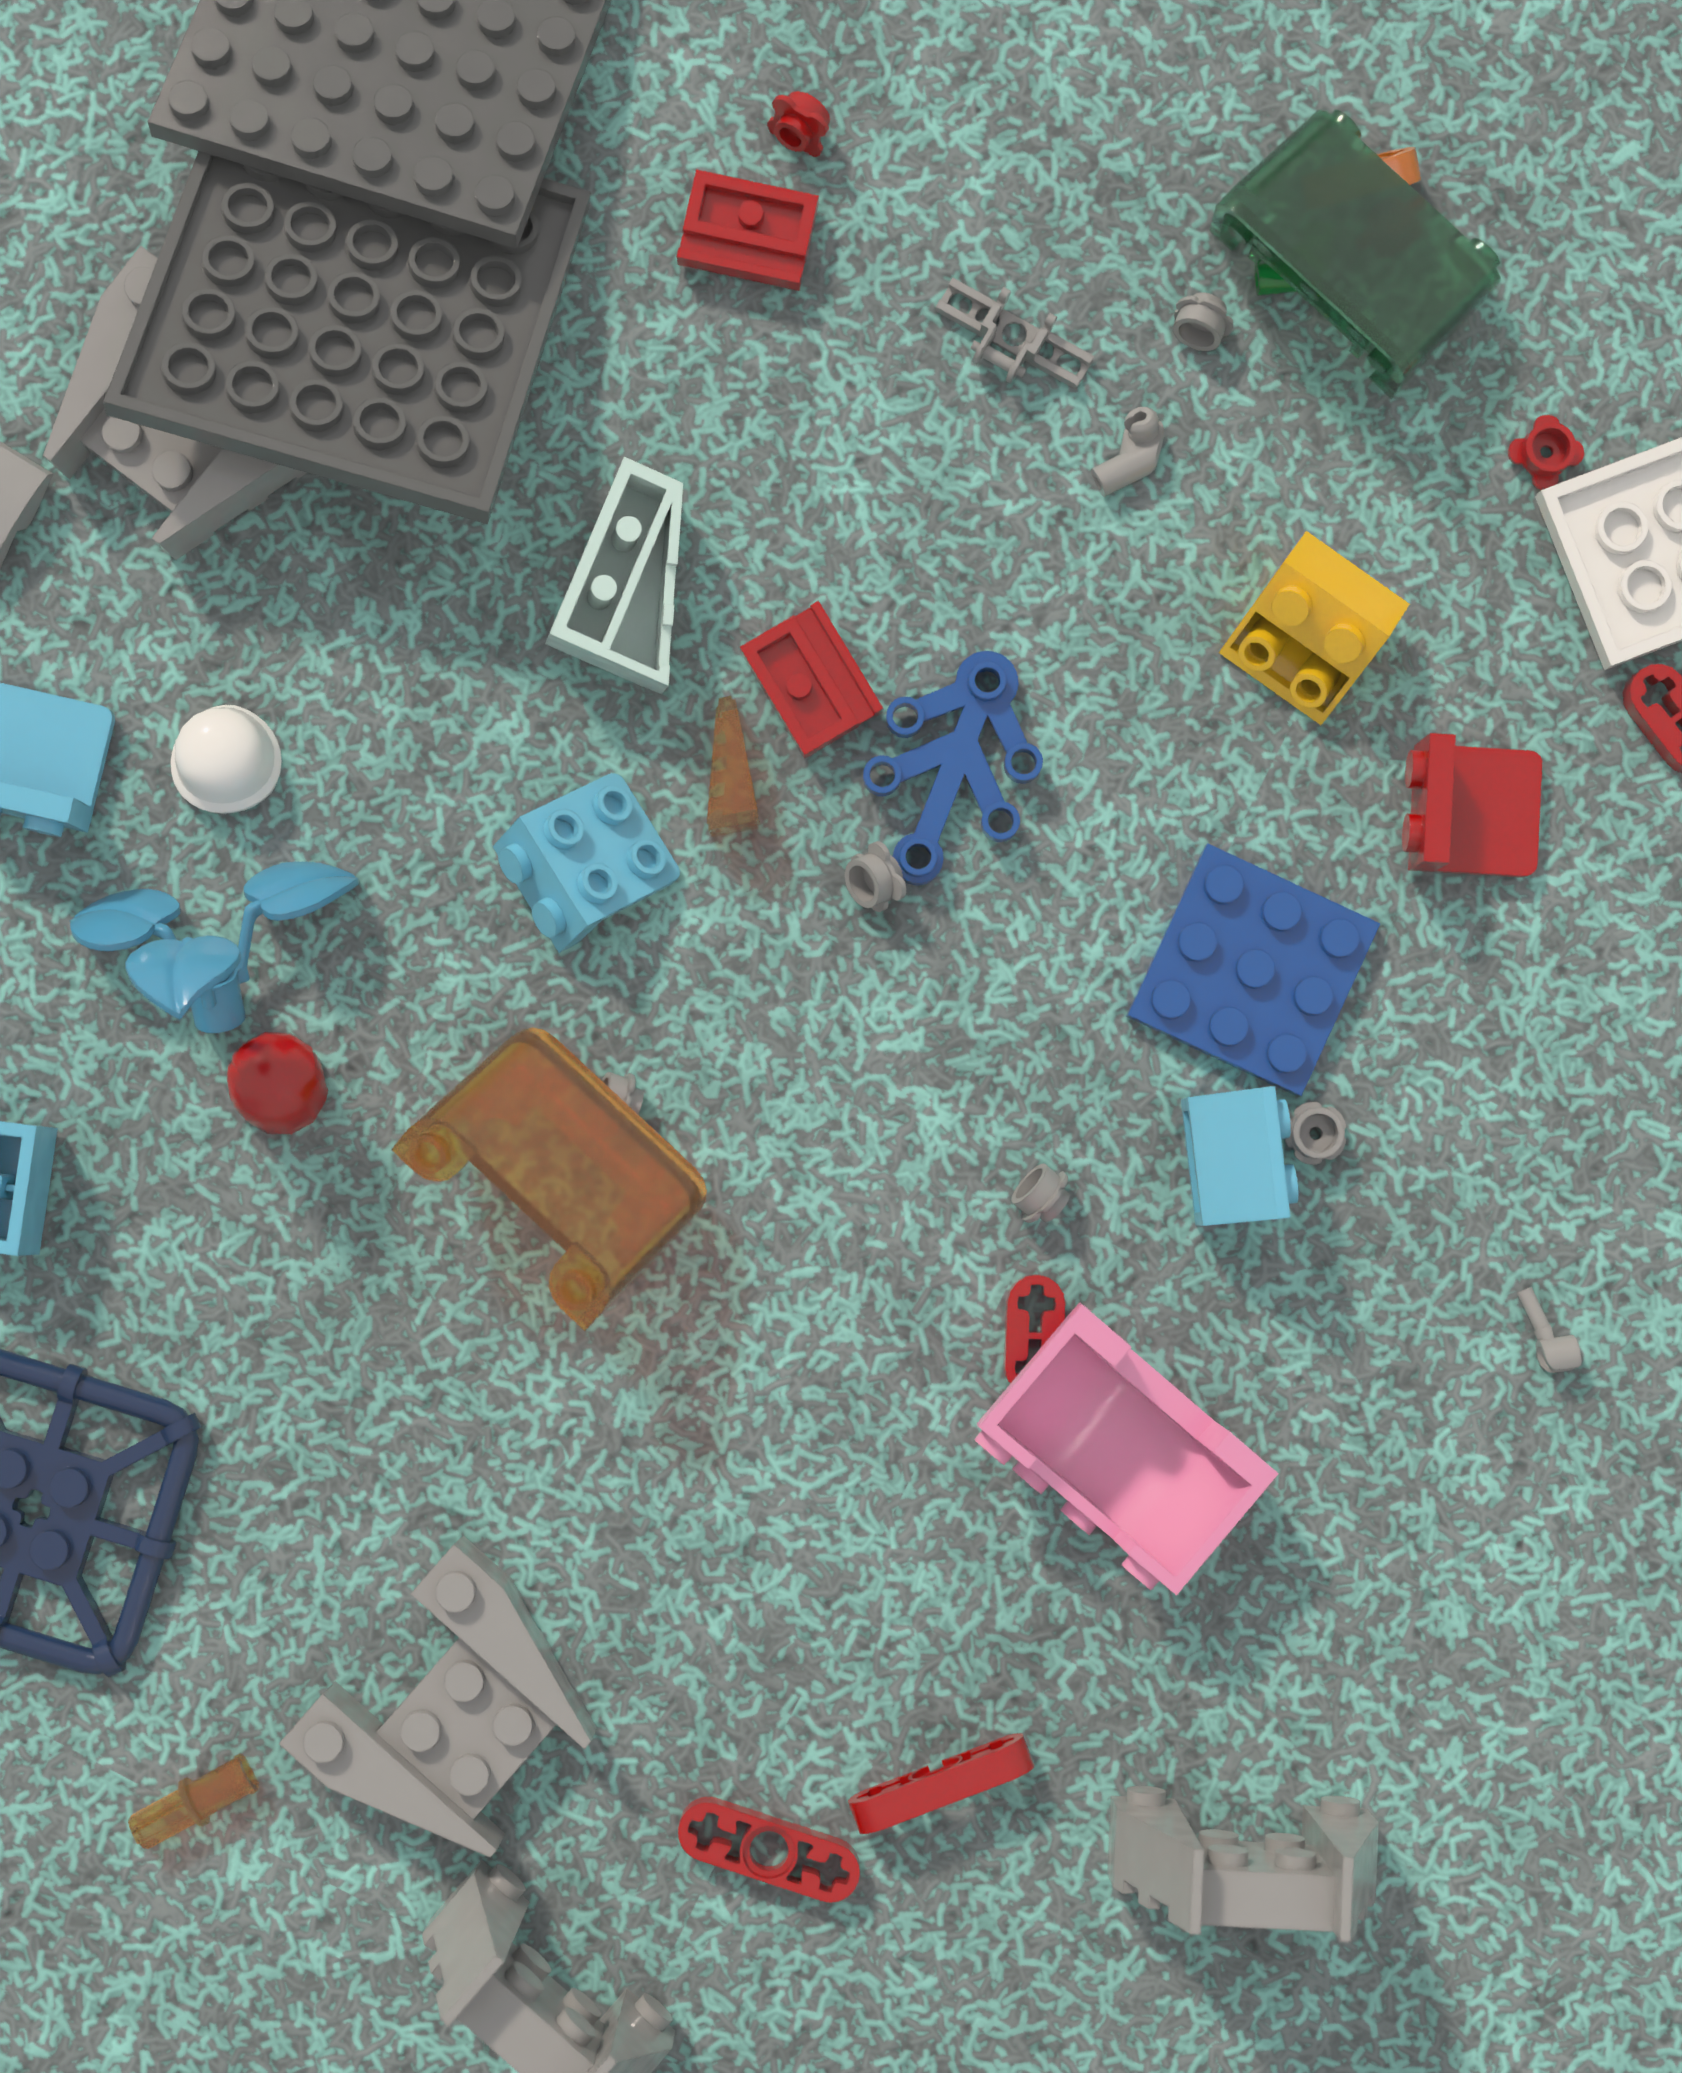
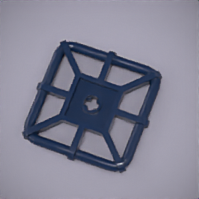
M0 1349V1376L57 1393V1403L44 1441L7 1430L0 1417V1567L4 1568L0 1578V1648L79 1673L97 1675L104 1673L107 1677L111 1678L126 1669V1661L131 1657L139 1642L164 1559H172L176 1541L171 1539L197 1458L199 1444L197 1430L202 1428L195 1413L188 1415L183 1408L169 1400L88 1376V1371L84 1367L69 1364L65 1369ZM79 1400L165 1427L106 1460L65 1447ZM173 1443L170 1459L147 1531L101 1518L114 1474ZM33 1490H38L43 1493L41 1503L50 1507V1514L48 1518H37L33 1525L24 1521L25 1512L18 1509V1502L20 1498H29ZM94 1537L127 1546L140 1552L114 1635L110 1632L82 1577ZM23 1575L63 1587L92 1644V1648L8 1623Z

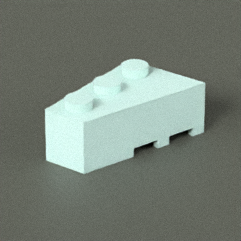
M623 458L545 643L548 646L660 694L669 686L670 643L674 618L673 602L683 496L682 482L629 458Z

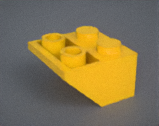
M1306 531L1219 651V654L1319 725H1322L1390 637L1410 604Z

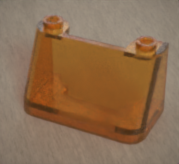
M533 1027L520 1030L502 1043L413 1123L391 1149L415 1173L426 1180L435 1182L449 1180L470 1161L566 1252L556 1262L549 1274V1289L557 1305L584 1331L653 1265L696 1217L706 1202V1185L697 1169L559 1040L547 1031Z

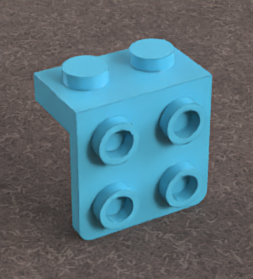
M0 683V817L1 813L25 818L22 828L55 837H62L63 828L88 833L115 725L113 712L105 706Z
M616 773L607 774L520 816L493 845L498 855L502 872L508 880L517 885L532 909V917L537 928L543 935L550 938L558 953L579 943L602 920L670 886L680 875L677 863L629 786Z

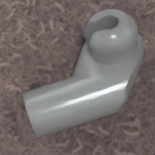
M1138 407L1130 411L1124 421L1125 429L1119 455L1091 468L1092 477L1103 497L1148 476L1156 469L1164 440V427L1153 409Z

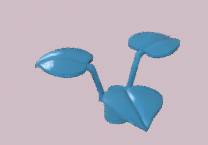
M286 862L262 870L244 885L245 898L252 903L248 904L244 909L238 946L226 938L212 935L194 939L186 937L182 941L177 940L171 928L165 924L180 915L179 902L171 895L154 889L128 890L106 896L81 910L69 922L73 938L79 944L98 951H116L131 948L145 942L152 935L161 938V940L141 946L127 958L126 971L130 981L145 998L173 1017L180 1020L191 1007L194 1024L199 1031L221 1033L238 1027L246 1018L239 984L250 979L247 965L256 919L261 914L275 921L294 919L307 915L349 892L360 883L359 878H356L350 872L317 862Z

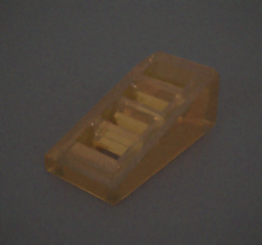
M732 696L719 698L718 706L716 707L707 813L708 831L711 837L758 829V825H761L736 699H732Z

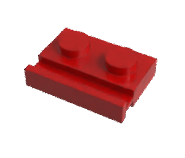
M696 169L683 225L681 244L676 256L677 263L680 266L800 291L803 270L819 206V195Z
M819 600L811 604L810 608L800 614L789 617L740 646L742 656L804 759L855 730L859 725L872 717H877L883 713L884 708Z

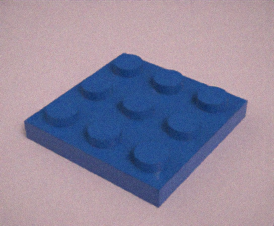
M1207 843L1126 1017L1297 1097L1302 1096L1380 923Z

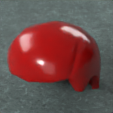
M264 1032L245 1041L232 1055V1062L228 1065V1091L235 1109L248 1123L266 1134H293L315 1121L327 1100L328 1088L320 1059L313 1052L311 1046L292 1033Z

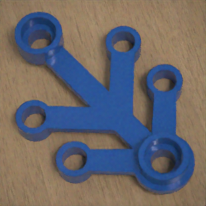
M981 651L970 655L958 668L955 683L916 700L911 697L897 698L887 709L886 724L890 732L900 738H909L921 730L924 722L963 708L954 732L894 758L885 755L876 756L865 765L863 771L864 785L870 793L876 796H888L897 790L900 783L940 766L915 832L903 837L897 843L893 852V857L901 867L903 879L908 884H927L940 873L944 857L938 841L964 775L982 813L981 829L988 839L995 842H1005L1011 839L1019 828V813L1013 805L1004 801L978 742L987 717L1006 753L1004 771L1009 779L1020 784L1029 783L1036 779L1042 769V754L1037 747L1027 743L1010 705L1018 690L1016 669L1009 659L997 652ZM987 671L995 674L999 681L998 688L992 692L979 690L975 684V678L979 673ZM902 707L913 709L917 715V722L909 728L899 727L893 720V714L897 709ZM1024 752L1032 756L1035 762L1034 770L1028 774L1016 772L1011 764V759L1015 754ZM884 765L892 769L895 778L890 785L879 787L871 781L870 773L876 766ZM995 811L1006 812L1012 820L1011 829L1005 833L993 831L988 823L989 816ZM913 847H923L929 852L931 859L926 867L915 869L908 864L906 854Z

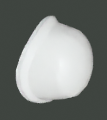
M235 705L215 706L194 715L181 728L171 756L173 782L183 798L201 810L219 814L244 811L265 800L274 790L281 772V750L273 731L256 714Z

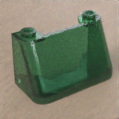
M1319 109L1233 186L1215 207L1210 232L1231 251L1240 243L1252 245L1248 258L1256 265L1262 260L1267 263L1353 343L1349 351L1357 359L1366 351L1369 353L1367 360L1376 369L1369 379L1392 399L1495 291L1501 280L1496 269L1500 265V260L1497 254L1478 238L1469 240L1361 141V131L1348 115L1337 109L1331 114Z

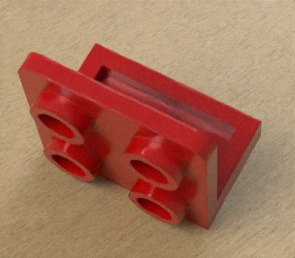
M1429 733L1415 744L1414 750L1408 752L1405 767L1406 788L1412 789L1411 814L1407 813L1405 815L1402 828V848L1404 852H1409L1408 871L1505 877H1527L1533 874L1538 865L1542 783L1541 756L1531 750L1455 746L1456 734Z

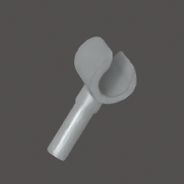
M1529 1287L1518 1292L1520 1301L1535 1330L1534 1334L1537 1338L1536 1352L1540 1367L1550 1373L1570 1371L1580 1367L1581 1353L1575 1336L1554 1337L1551 1324H1549L1533 1288Z

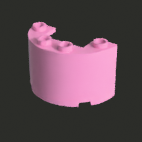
M1081 1303L1077 1304L976 1424L982 1431L974 1440L1003 1465L1012 1456L1017 1459L1018 1462L1012 1470L1031 1487L1042 1494L1050 1485L1067 1500L1060 1510L1088 1535L1098 1526L1128 1554V1557L1121 1565L1150 1590L1160 1581L1176 1596L1279 1474L1230 1431L1214 1421L1136 1354L1127 1342Z

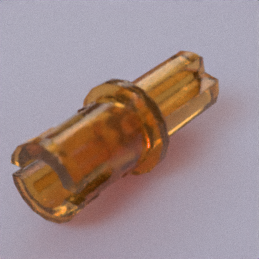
M239 1753L232 1760L193 1781L185 1777L178 1782L177 1790L133 1813L128 1819V1823L136 1843L144 1849H150L194 1824L204 1827L210 1823V1815L248 1794L257 1792L259 1783L246 1757Z

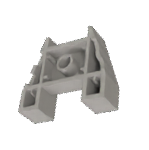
M140 246L100 297L43 456L63 475L71 479L92 453L165 508L171 514L156 531L152 539L169 556L177 560L212 537L214 531L247 509L251 511L269 499L268 495L294 478L299 479L306 472L106 415L103 401L158 259L144 247Z
M463 1535L411 1592V1595L459 1637L384 1724L335 1681L280 1741L279 1745L327 1788L491 1857L498 1849L505 1833L485 1816L481 1810L556 1725L584 1750L591 1743L597 1727L553 1655L552 1648L544 1634L537 1627L525 1606L512 1578Z
M1130 1786L1127 1788V1796H1111L1107 1874L1113 1888L1122 1894L1139 1892L1138 1903L1147 1909H1160V1902L1168 1906V1921L1189 1934L1201 1935V1925L1326 1931L1334 1932L1340 1942H1351L1358 1931V1920H1364L1367 1916L1368 1906L1372 1907L1376 1902L1379 1821L1368 1809L1360 1808V1800L1345 1796L1321 1797V1806L1303 1805L1302 1836L1289 1833H1269L1265 1835V1842L1239 1841V1835L1235 1832L1207 1829L1199 1831L1198 1839L1176 1800L1166 1798V1790L1151 1786Z
M481 1859L432 1916L422 1933L424 1945L433 1952L434 1950L436 1951L428 1961L430 1973L437 1979L441 1980L443 1977L444 1980L443 1987L435 1995L441 2020L447 2026H450L457 2018L518 2073H652L673 2047L675 2030L669 2025L673 2018L668 2010L653 1996L644 1993L638 1998L626 1988L599 2020L601 2012L587 1995L576 1988H571L567 1992L548 1975L551 1972V1968L536 1950L526 1944H521L519 1948L513 1944V1940L530 1903L522 1895L526 1888L522 1881L507 1867L496 1864L492 1869Z

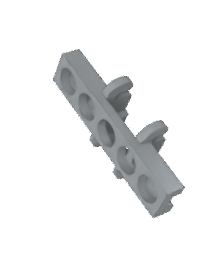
M952 277L945 294L937 303L935 311L983 338L981 343L974 341L970 348L976 352L972 363L978 364L984 358L1007 371L1006 382L1011 384L1016 375L1023 378L1027 370L1022 367L1025 361L1077 390L1093 362L1094 356L1051 332L1057 316L1049 313L1043 328L1039 329L1003 309L1011 294L1009 289L1003 287L996 302ZM955 294L963 295L971 300V311L968 314L961 312L948 304L949 299ZM988 309L989 312L982 323L975 319L976 314L980 310ZM998 317H999V324H998V326H997V325L995 324V322L997 321V319H998ZM1010 324L1021 325L1026 331V340L1019 346H1010L1002 338L1003 329ZM1045 342L1053 346L1054 353L1049 360L1038 354ZM993 343L1017 356L1014 360L990 347V344ZM1069 354L1080 361V371L1075 375L1056 364L1057 360L1061 356Z

